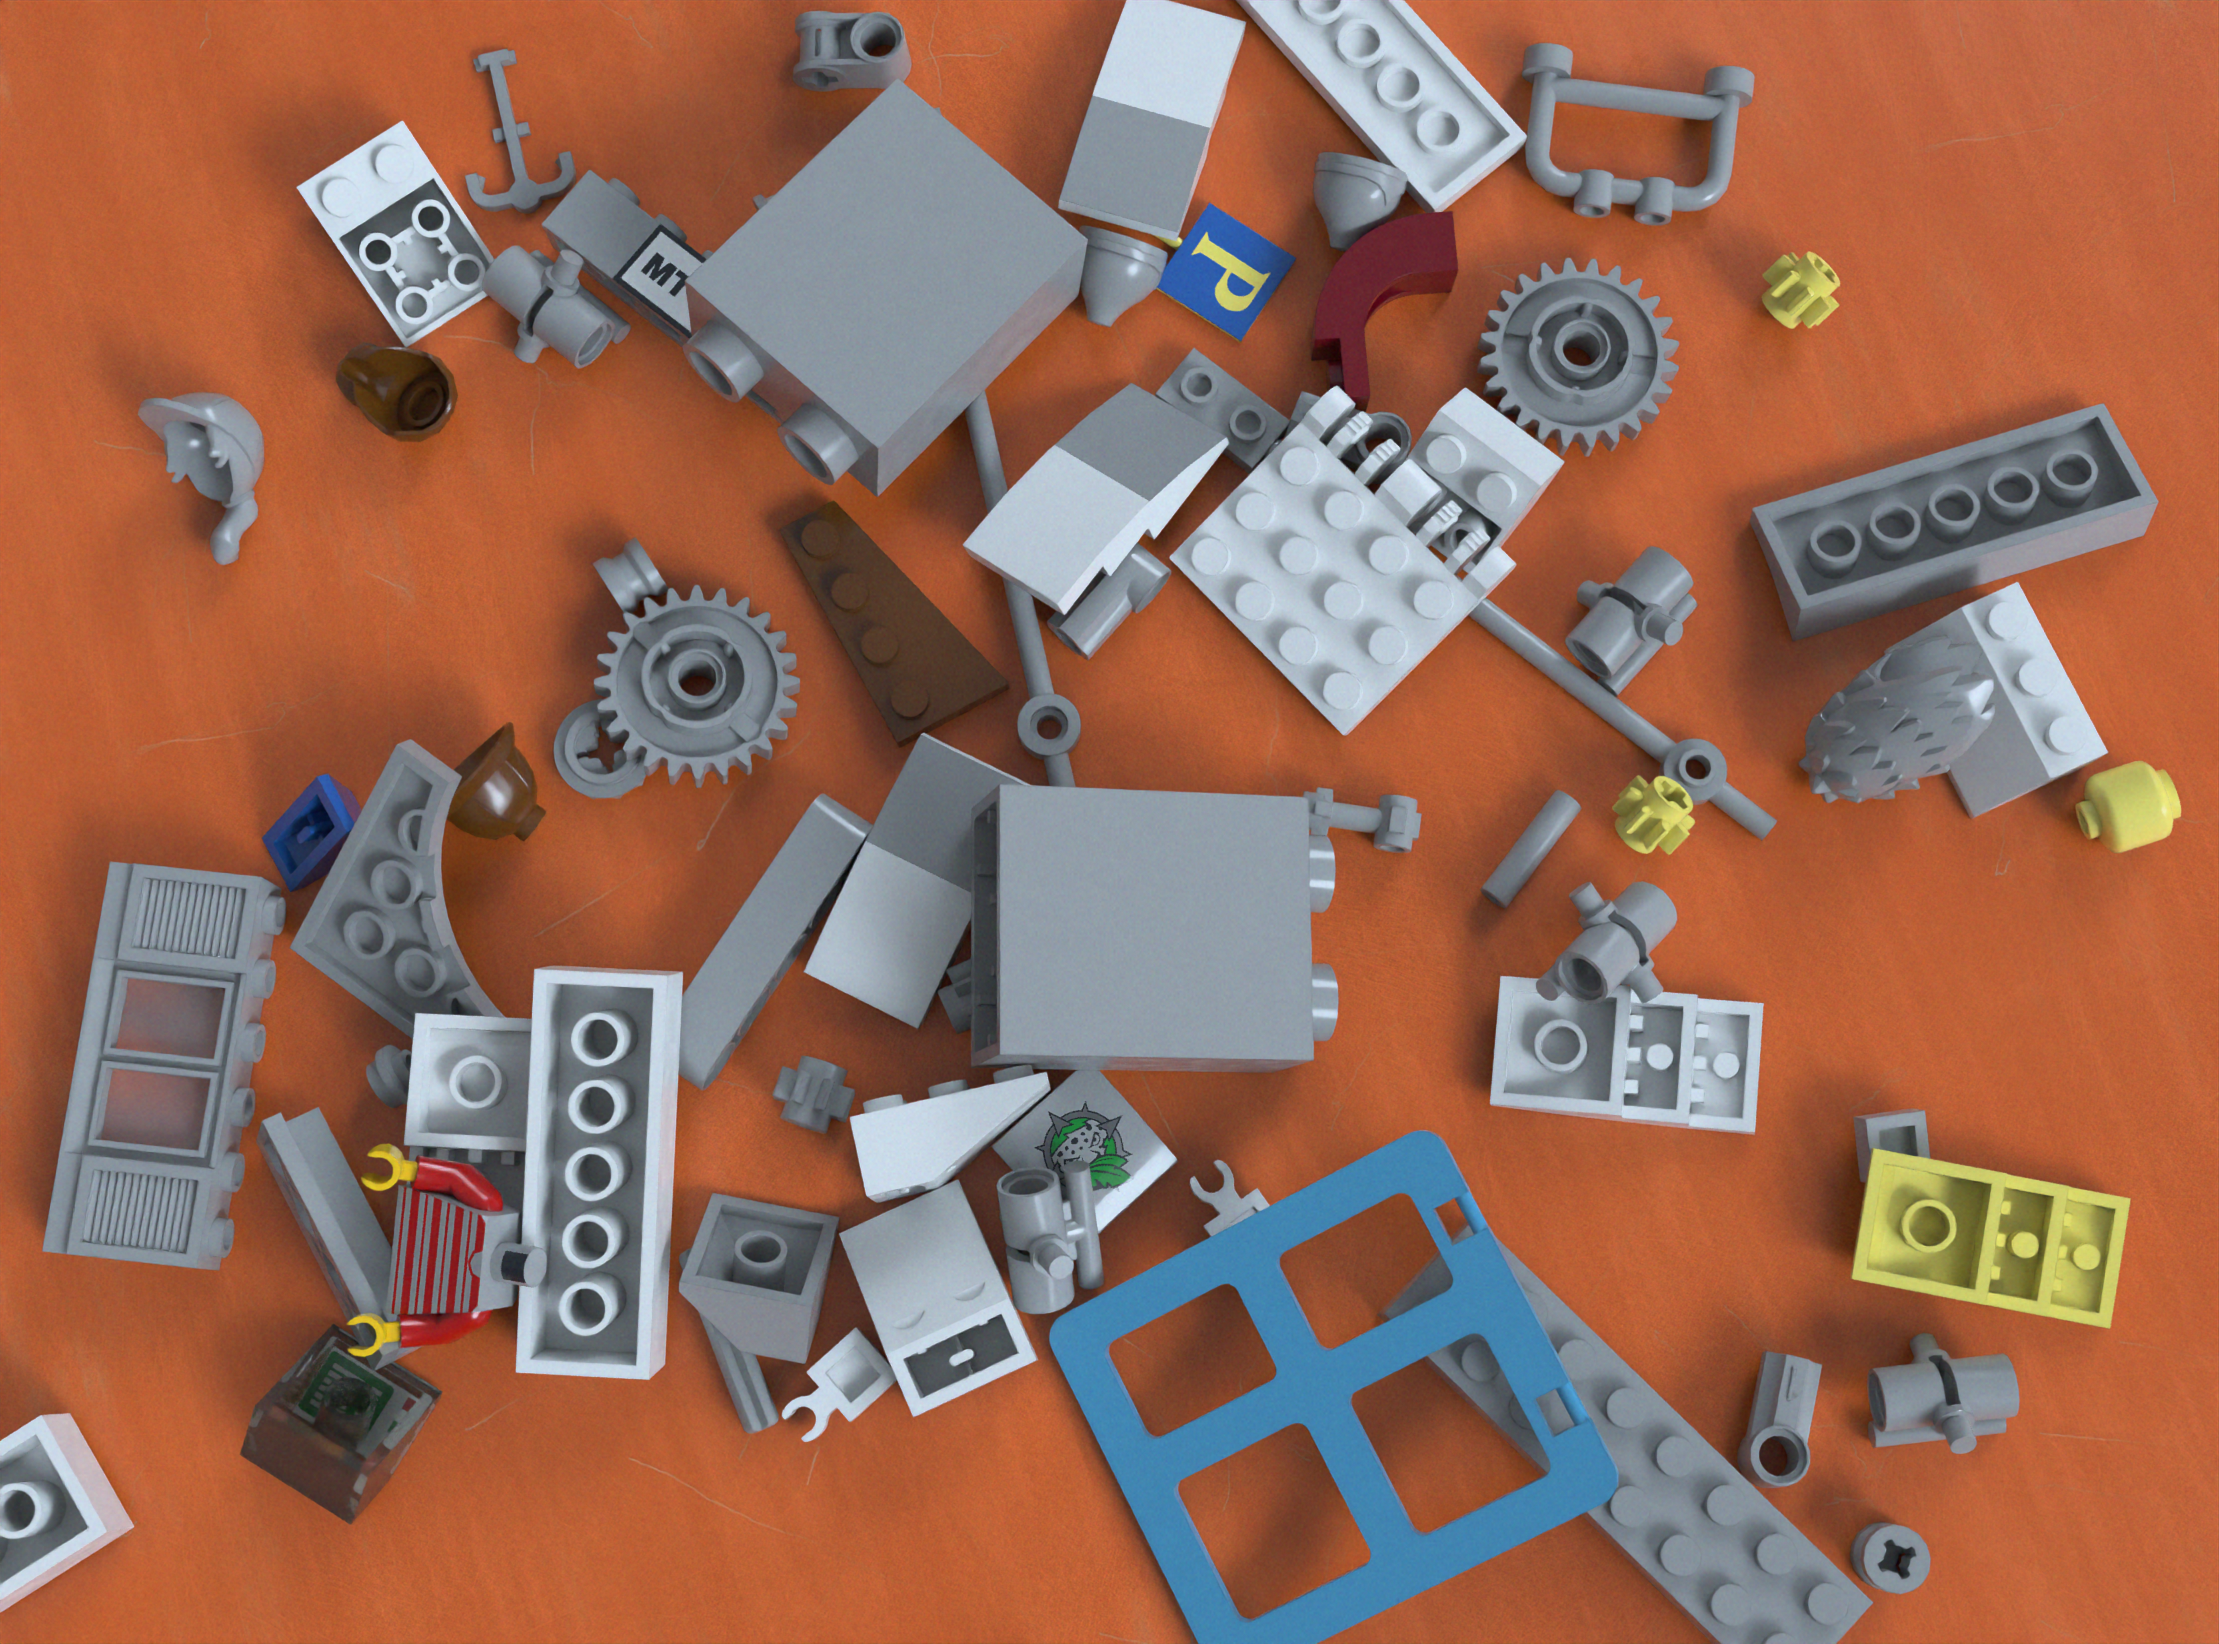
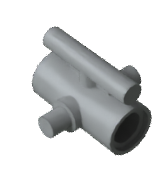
M512 246L503 251L493 261L484 275L482 290L520 321L517 327L520 338L514 348V354L526 363H535L542 348L551 346L575 367L584 368L603 352L610 340L618 344L630 332L631 325L580 284L577 276L584 261L577 253L571 250H562L554 263L539 250L529 254L520 246Z
M1649 546L1615 584L1606 582L1599 585L1590 580L1583 582L1578 588L1577 600L1579 603L1589 607L1590 611L1565 638L1567 648L1582 665L1600 676L1597 681L1598 684L1617 697L1664 643L1674 645L1682 637V623L1698 606L1696 600L1687 593L1694 584L1691 575L1669 553L1658 547Z
M1643 881L1633 882L1613 902L1610 899L1603 901L1591 882H1586L1569 894V898L1581 914L1578 923L1584 931L1557 957L1555 964L1536 982L1538 993L1544 999L1554 1001L1566 991L1576 1000L1590 1005L1601 1003L1621 984L1623 986L1630 985L1642 1003L1657 997L1664 988L1651 971L1655 963L1649 956V953L1675 927L1677 912L1672 900L1657 886Z
M1072 1161L1063 1167L1067 1199L1062 1200L1059 1177L1051 1169L1042 1167L1016 1169L1002 1176L997 1182L996 1188L1000 1208L999 1218L1002 1223L1004 1240L1007 1244L1006 1257L1012 1299L1015 1308L1029 1314L1051 1313L1066 1307L1073 1301L1075 1295L1072 1277L1074 1269L1073 1260H1076L1080 1287L1094 1289L1104 1284L1090 1166L1086 1161Z
M1922 1333L1913 1337L1909 1343L1914 1356L1911 1364L1872 1368L1869 1370L1867 1390L1874 1421H1869L1868 1434L1873 1448L1947 1440L1953 1453H1968L1977 1445L1975 1436L2005 1433L2007 1428L2006 1418L2017 1416L2019 1411L2020 1399L2016 1374L2009 1357L2004 1353L1951 1359L1946 1351L1939 1349L1937 1341L1932 1334Z

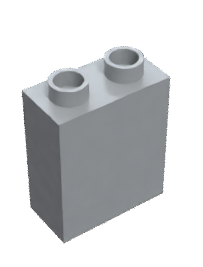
M897 78L685 280L692 337L683 345V352L696 373L725 399L731 402H738L753 389L787 418L777 429L779 439L790 455L813 477L825 484L833 485L848 471L878 497L1078 296L1088 239Z
M999 784L971 809V1068H1011L1032 1065V1069L1274 1073L1313 1061L1314 1041H1328L1334 1032L1338 1016L1339 998L1337 980L1331 965L1327 963H1312L1311 912L1323 913L1328 909L1334 892L1336 867L1334 850L1330 839L1325 835H1309L1308 797Z

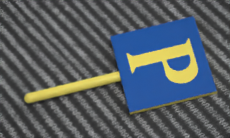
M1211 203L1208 204L1185 240L1178 237L1177 241L1154 235L1177 250L1165 267L1161 281L1156 289L1240 343L1296 261V257Z

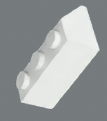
M2018 582L1957 609L1884 651L1887 654L1892 649L1902 645L1912 646L1919 641L1947 635L1952 640L1950 645L1977 642L1982 647L1983 652L1972 673L1993 676L1994 690L1986 704H1995V714L1990 725L1969 750L1949 764L1950 769L1947 772L1970 819L2082 769L2108 753Z

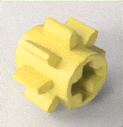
M1808 251L1801 259L1793 252L1788 256L1783 254L1762 274L1764 279L1772 285L1762 295V301L1769 312L1788 328H1795L1801 321L1808 328L1815 324L1818 326L1839 307V303L1830 294L1840 286V280L1833 269L1813 252Z
M1636 776L1618 795L1620 799L1612 806V809L1620 815L1615 821L1617 833L1628 846L1644 854L1651 853L1659 845L1663 851L1670 855L1690 835L1688 830L1695 824V820L1688 815L1693 809V802L1689 794L1680 784L1665 776L1656 777L1650 784L1641 776Z

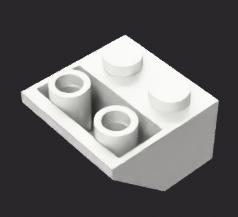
M1465 387L1439 409L1405 460L1412 459L1442 489L1439 497L1409 526V529L1417 534L1436 512L1450 500H1453L1462 509V512L1458 516L1457 522L1447 532L1442 533L1431 546L1448 558L1469 533L1481 528L1490 537V540L1463 568L1464 571L1469 573L1491 550L1504 544L1535 505L1565 461Z

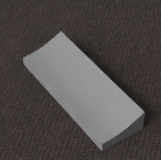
M2102 403L1752 508L1750 523L1772 574L1792 640L1797 641L2144 536L2159 501L2105 404Z

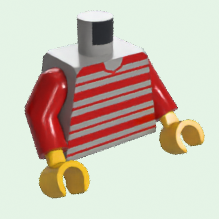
M379 1144L368 1152L367 1155L370 1157L387 1159L392 1164L393 1174L380 1176L376 1173H364L361 1180L366 1187L372 1190L383 1191L391 1188L398 1179L410 1181V1184L398 1186L386 1313L398 1315L397 1320L393 1322H384L375 1313L366 1312L354 1317L346 1325L368 1323L373 1326L377 1336L372 1346H353L347 1349L348 1352L355 1356L365 1357L372 1355L384 1343L398 1342L399 1348L451 1344L487 1325L493 1309L513 1306L517 1300L518 1285L534 1288L542 1282L547 1269V1256L542 1248L521 1244L523 1213L520 1209L504 1204L502 1194L473 1165L419 1155L416 1157L415 1162L405 1160L402 1152L391 1144Z

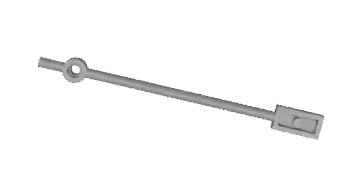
M940 107L934 108L938 113L941 114ZM984 390L964 412L987 513L989 514L1008 492ZM1002 577L1030 698L1022 707L1018 716L1017 729L1019 740L1023 748L1030 755L1044 760L1049 786L1076 787L1068 754L1074 750L1080 739L1081 721L1079 713L1068 699L1054 694L1032 595ZM1048 720L1057 722L1062 729L1059 736L1050 740L1042 738L1037 732L1039 725Z
M1195 348L1192 349L1155 394L1157 398L1226 436L1229 444L1222 453L1249 474L1282 442L1281 439L1286 435L1290 420ZM1486 597L1468 614L1469 617L1660 762L1659 776L1668 777L1680 784L1689 794L1693 805H1700L1707 801L1712 802L1761 841L1777 823L1775 818L1726 782V760L1715 745L1702 739H1687L1678 744ZM1688 760H1697L1703 764L1706 770L1704 779H1693L1687 774L1685 765Z

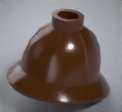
M511 722L504 724L454 769L462 778L452 798L446 820L459 829L480 838L496 840L514 834L520 840L525 841L545 816L546 810L536 804L538 787L534 772L526 758L515 746V732Z

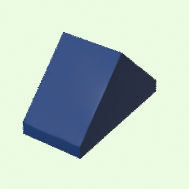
M329 774L317 776L262 837L290 892L300 890L329 874L362 811L352 791Z

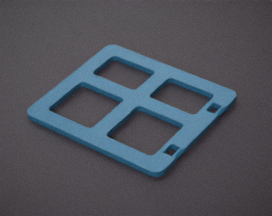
M1417 1130L1404 1135L1068 1311L1055 1320L1050 1330L1049 1340L1051 1348L1198 1644H1317L1607 1502L1613 1496L1618 1486L1619 1472L1616 1463L1592 1418L1589 1417L1570 1381L1571 1378L1491 1227L1488 1226L1447 1144L1438 1134L1432 1131ZM1397 1193L1409 1195L1452 1274L1453 1283L1451 1288L1335 1348L1322 1346L1280 1267L1282 1254ZM1454 1198L1474 1234L1456 1244L1453 1243L1435 1209ZM1222 1284L1234 1286L1275 1363V1377L1273 1380L1163 1436L1150 1434L1110 1357L1109 1348L1111 1343ZM1469 1334H1480L1488 1342L1550 1461V1471L1430 1532H1421L1411 1522L1352 1407L1351 1399L1354 1392ZM1556 1389L1574 1423L1573 1426L1555 1435L1536 1401V1398ZM1300 1423L1308 1428L1370 1549V1560L1255 1618L1248 1619L1239 1614L1179 1495L1178 1486L1182 1479L1291 1424Z

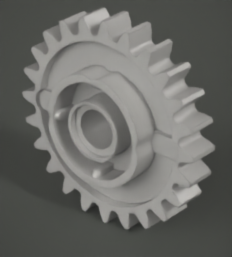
M1566 258L1560 274H1555L1546 263H1542L1537 273V282H1534L1523 273L1520 274L1515 284L1516 294L1502 290L1497 301L1501 311L1489 310L1484 325L1492 332L1482 333L1477 346L1478 349L1488 353V355L1480 358L1477 373L1493 376L1486 382L1483 395L1486 397L1500 396L1502 400L1497 407V411L1503 416L1515 415L1517 417L1515 425L1523 431L1528 428L1535 431L1534 439L1542 445L1548 438H1554L1557 442L1559 455L1565 454L1571 442H1578L1584 456H1590L1596 440H1600L1609 451H1613L1619 442V432L1631 440L1636 439L1642 429L1639 420L1650 424L1655 421L1660 412L1655 403H1666L1672 393V389L1664 382L1673 380L1679 369L1678 365L1666 360L1674 356L1679 347V341L1662 337L1668 332L1673 322L1672 317L1655 318L1653 316L1661 300L1660 297L1654 296L1642 300L1638 296L1643 282L1642 279L1638 278L1627 286L1620 283L1621 267L1616 265L1607 276H1602L1598 272L1596 259L1590 260L1585 272H1578L1571 258ZM1579 348L1589 355L1592 364L1587 366L1574 365L1566 359L1563 350Z
M694 585L690 599L687 601H682L676 591L670 588L667 593V605L664 607H659L653 600L646 597L644 599L646 616L638 618L631 613L625 612L623 614V622L627 633L621 634L609 631L607 634L608 645L615 653L598 654L597 656L598 668L608 674L607 676L594 679L595 693L608 697L597 704L598 715L600 719H615L607 727L608 739L611 742L627 738L623 747L624 759L629 761L641 754L645 755L644 771L648 776L653 774L660 766H666L668 768L669 783L675 785L683 772H690L696 788H701L705 774L709 771L714 772L722 784H727L728 768L731 765H736L747 775L751 774L752 762L750 755L755 753L770 760L773 748L768 738L786 740L788 737V726L780 718H792L797 715V703L786 697L800 692V678L787 675V673L796 668L797 657L795 653H779L786 646L787 634L785 631L767 633L771 625V614L768 611L754 618L749 617L750 599L747 597L739 601L734 607L727 605L726 590L724 588H720L711 601L704 600L699 585ZM703 676L710 679L715 686L705 695L692 696L681 689V685L690 677Z

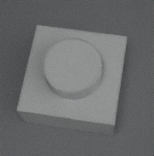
M1910 1108L1853 1117L1861 1182L1866 1183L1871 1148L1930 1159L1925 1110Z

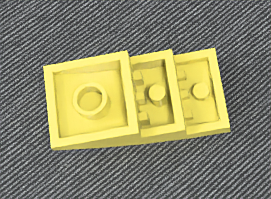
M1871 1148L1850 1279L2110 1329L2131 1198Z

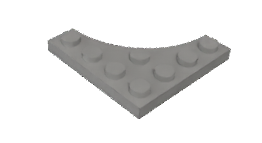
M409 739L397 744L297 932L290 949L413 1039L415 1013L484 1017L505 1016L491 1002L467 966L456 942L443 894L441 873L443 834L451 801L462 776Z

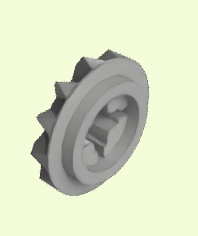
M604 699L593 700L574 709L561 723L554 741V759L560 775L571 788L593 800L596 798L620 799L623 794L633 788L643 786L644 778L646 777L644 771L645 755L643 754L626 761L623 756V750L614 753L615 763L612 764L614 770L612 773H610L599 758L589 759L584 757L590 755L591 751L599 748L598 738L600 733L598 727L602 726L603 731L607 735V727L615 720L599 718L597 704ZM626 738V739H622V740H618V741H612V742H613V743H622V742H623V743L625 744V742L627 741V738Z

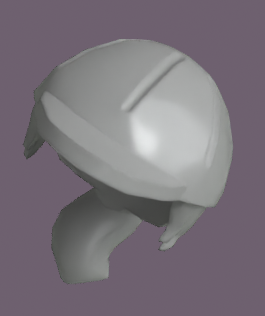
M193 392L174 397L171 400L164 398L145 399L141 402L137 415L164 442L167 462L165 470L169 473L174 472L171 482L178 483L187 474L198 492L210 499L222 502V506L226 508L222 520L215 527L210 537V550L214 560L220 565L235 562L239 559V541L242 534L258 517V505L254 499L255 492L253 487L262 473L265 462L264 437L258 423L251 413L239 402L220 393Z

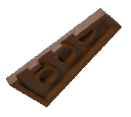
M834 500L779 529L782 538L899 748L918 739L922 733L927 734L1010 689L1007 680Z

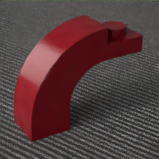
M1453 211L1410 215L1375 228L1357 240L1340 257L1328 275L1320 293L1315 313L1310 345L1311 361L1326 360L1327 392L1334 386H1339L1356 403L1354 409L1366 412L1370 399L1365 327L1372 316L1384 305L1401 297L1452 292L1459 270Z

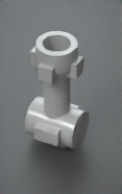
M1317 787L1316 793L1303 792L1302 797H1308L1310 835L1327 836L1329 827L1374 833V848L1395 853L1411 852L1412 842L1418 840L1422 814L1416 813L1418 805L1416 799L1401 795H1381L1379 807L1372 808L1333 802V789Z

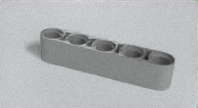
M823 793L810 805L682 995L679 1076L700 1090H705L716 1079L841 892L873 824Z

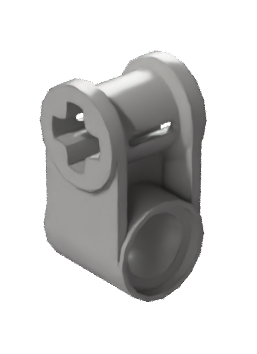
M810 11L800 14L795 18V33L800 37V62L793 67V81L804 89L823 92L852 88L887 89L897 78L904 82L910 74L912 62L903 27L898 19L889 13ZM889 45L894 47L885 56L874 57L868 55L877 46Z

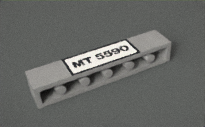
M589 169L542 223L553 248L558 252L571 250L580 255L584 261L581 270L683 347L692 337L685 280L713 252L706 250L702 255L685 243L688 239L686 234L672 220L663 214H658L655 219L638 207L641 203L639 198L624 183L616 178H612L607 183ZM753 389L745 395V397L781 425L787 420Z

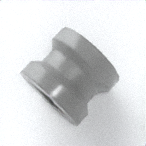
M636 537L626 542L623 552L613 559L602 557L592 563L624 613L632 614L637 611L639 601L649 595L659 597L669 589Z
M1885 1522L1869 1524L1857 1533L1851 1544L1850 1552L1853 1570L1858 1577L1869 1586L1885 1592L1896 1594L1911 1592L1924 1582L1930 1570L1931 1557L1927 1544L1918 1533L1905 1526ZM1905 1553V1555L1901 1556V1563L1899 1564L1900 1571H1898L1896 1564L1898 1562L1899 1555Z

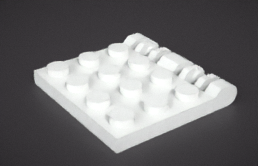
M1334 386L1311 407L1302 421L1169 558L1342 735H1348L1517 564L1497 546L1461 581L1456 575L1484 548L1490 537L1481 528L1469 533L1458 544V548L1443 563L1428 547L1457 522L1462 509L1453 500H1450L1415 535L1409 529V526L1439 497L1442 489L1412 459H1408L1381 484L1374 494L1368 486L1395 459L1401 448L1392 439H1388L1384 443L1379 444L1369 454L1368 458L1354 474L1340 459L1354 444L1363 439L1368 433L1373 420L1364 411L1359 414L1357 413L1338 431L1326 446L1323 441L1350 414L1356 405L1339 386Z

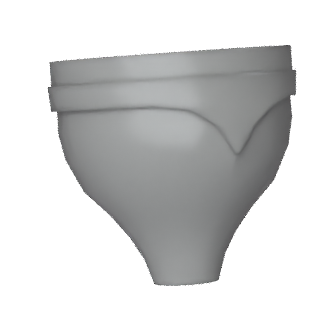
M1335 152L1320 153L1314 167L1313 194L1315 204L1328 230L1330 247L1346 252L1365 234L1385 224L1395 213L1400 203L1401 195L1405 193L1407 174L1398 168L1367 158Z
M1083 225L1080 226L1079 232L1088 239L1080 289L1085 300L1087 321L1110 328L1123 312L1144 300L1153 290H1156L1167 265L1168 254L1140 240L1108 230Z

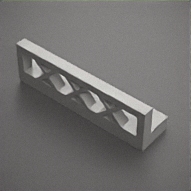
M319 1107L285 1122L281 1112L263 1120L256 1143L347 1321L349 1322L357 1315L366 1312L375 1313L384 1322L396 1321L398 1314L386 1313L392 1248ZM368 1323L350 1325L360 1345L372 1346L375 1343L377 1335L372 1325ZM398 1342L384 1343L372 1355L366 1356L372 1370L375 1371L423 1346L399 1348Z

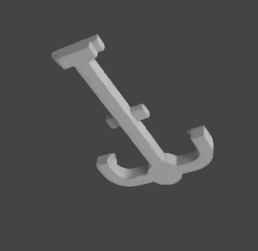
M503 49L478 55L477 59H473L477 73L487 70L491 71L503 124L502 128L492 130L495 143L507 142L515 183L512 184L509 192L486 195L483 193L486 178L474 173L465 176L467 188L474 203L483 210L496 212L515 208L521 213H532L541 206L542 201L560 197L573 187L576 180L573 156L571 151L559 153L555 163L558 164L562 173L555 181L537 185L528 178L520 138L530 136L531 132L528 122L516 124L503 68L504 66L517 64L515 51Z

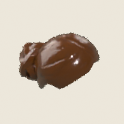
M362 343L351 349L337 366L336 382L344 396L353 405L359 407L368 421L382 433L400 442H421L440 433L454 413L458 398L454 376L439 357L430 353L404 347H379L370 343Z

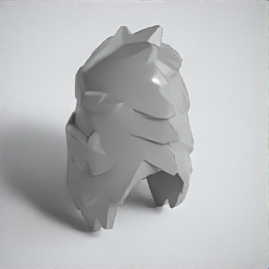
M1947 635L1934 636L1919 641L1912 646L1902 645L1889 651L1868 669L1857 673L1850 684L1840 692L1836 691L1823 708L1813 716L1805 735L1807 755L1799 761V766L1809 774V785L1812 794H1821L1823 801L1826 803H1831L1838 798L1855 803L1863 802L1869 798L1893 799L1895 798L1894 791L1919 789L1918 778L1947 773L1950 769L1949 764L1969 750L1990 725L1995 714V704H1986L1994 690L1993 676L1972 673L1983 652L1982 647L1977 642L1950 645L1952 640Z

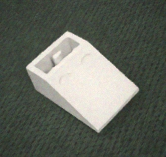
M403 120L296 187L406 348L488 296L482 290V281L489 266L495 259Z
M1022 1065L993 1073L995 1084L971 1089L967 1084V1080H956L929 1087L930 1099L907 1104V1101L903 1100L902 1095L898 1094L864 1102L865 1114L850 1117L866 1196L876 1203L933 1191L946 1185L1051 1094L1047 1072L1034 1075L1032 1065Z
M958 1179L839 1233L886 1356L913 1417L1039 1360Z

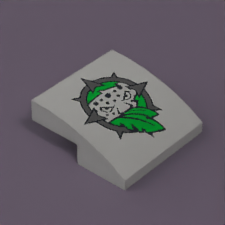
M1076 1070L992 1146L994 1151L1012 1171L1026 1167H1042L1056 1172L1060 1181L1062 1200L1067 1199L1063 1167L1072 1161H1086L1089 1163L1098 1234L1178 1163V1159L1099 1070Z

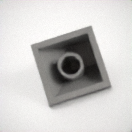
M712 1193L680 1278L679 1292L740 1352L805 1364L821 1314L839 1226V1217Z

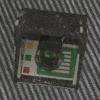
M332 1324L255 1405L240 1455L351 1525L389 1482L439 1402L442 1391L394 1361L373 1371L366 1356H355L347 1350L349 1347L360 1346L357 1338Z

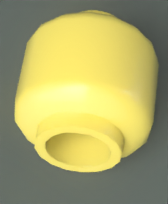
M2134 761L2094 774L2085 783V801L2075 805L2077 818L2086 838L2090 840L2098 837L2101 843L2114 853H2122L2164 839L2172 832L2173 819L2181 817L2179 797L2168 773L2163 769L2155 771L2151 765L2143 761Z

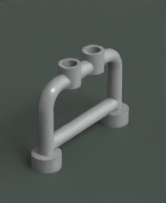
M1539 43L1525 49L1522 77L1526 81L1533 83L1525 146L1526 166L1533 180L1547 192L1563 197L1575 198L1573 211L1576 214L1590 218L1605 217L1610 214L1611 203L1634 205V219L1639 223L1665 225L1671 222L1672 210L1682 212L1700 211L1715 204L1727 191L1732 175L1739 108L1748 106L1753 98L1755 76L1751 71L1736 66L1712 68L1705 74L1703 95L1572 79L1573 52L1567 47L1552 43ZM1555 102L1713 121L1705 180L1697 186L1684 187L1676 186L1673 181L1661 177H1647L1637 181L1614 178L1613 174L1597 169L1583 170L1579 173L1559 170L1553 165L1549 154Z

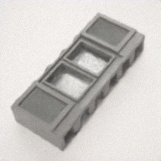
M110 862L44 1237L43 1252L220 1270L221 1258H226L229 1255L234 1240V1222L231 1218H228L232 1192H237L240 1189L245 1172V1158L242 1153H239L242 1129L250 1125L255 1110V1092L249 1086L253 1062L258 1063L261 1060L265 1048L266 1031L264 1025L260 1024L263 1000L264 998H270L276 981V965L273 960H270L274 935H280L286 919V901L284 897H280L282 888L257 876Z

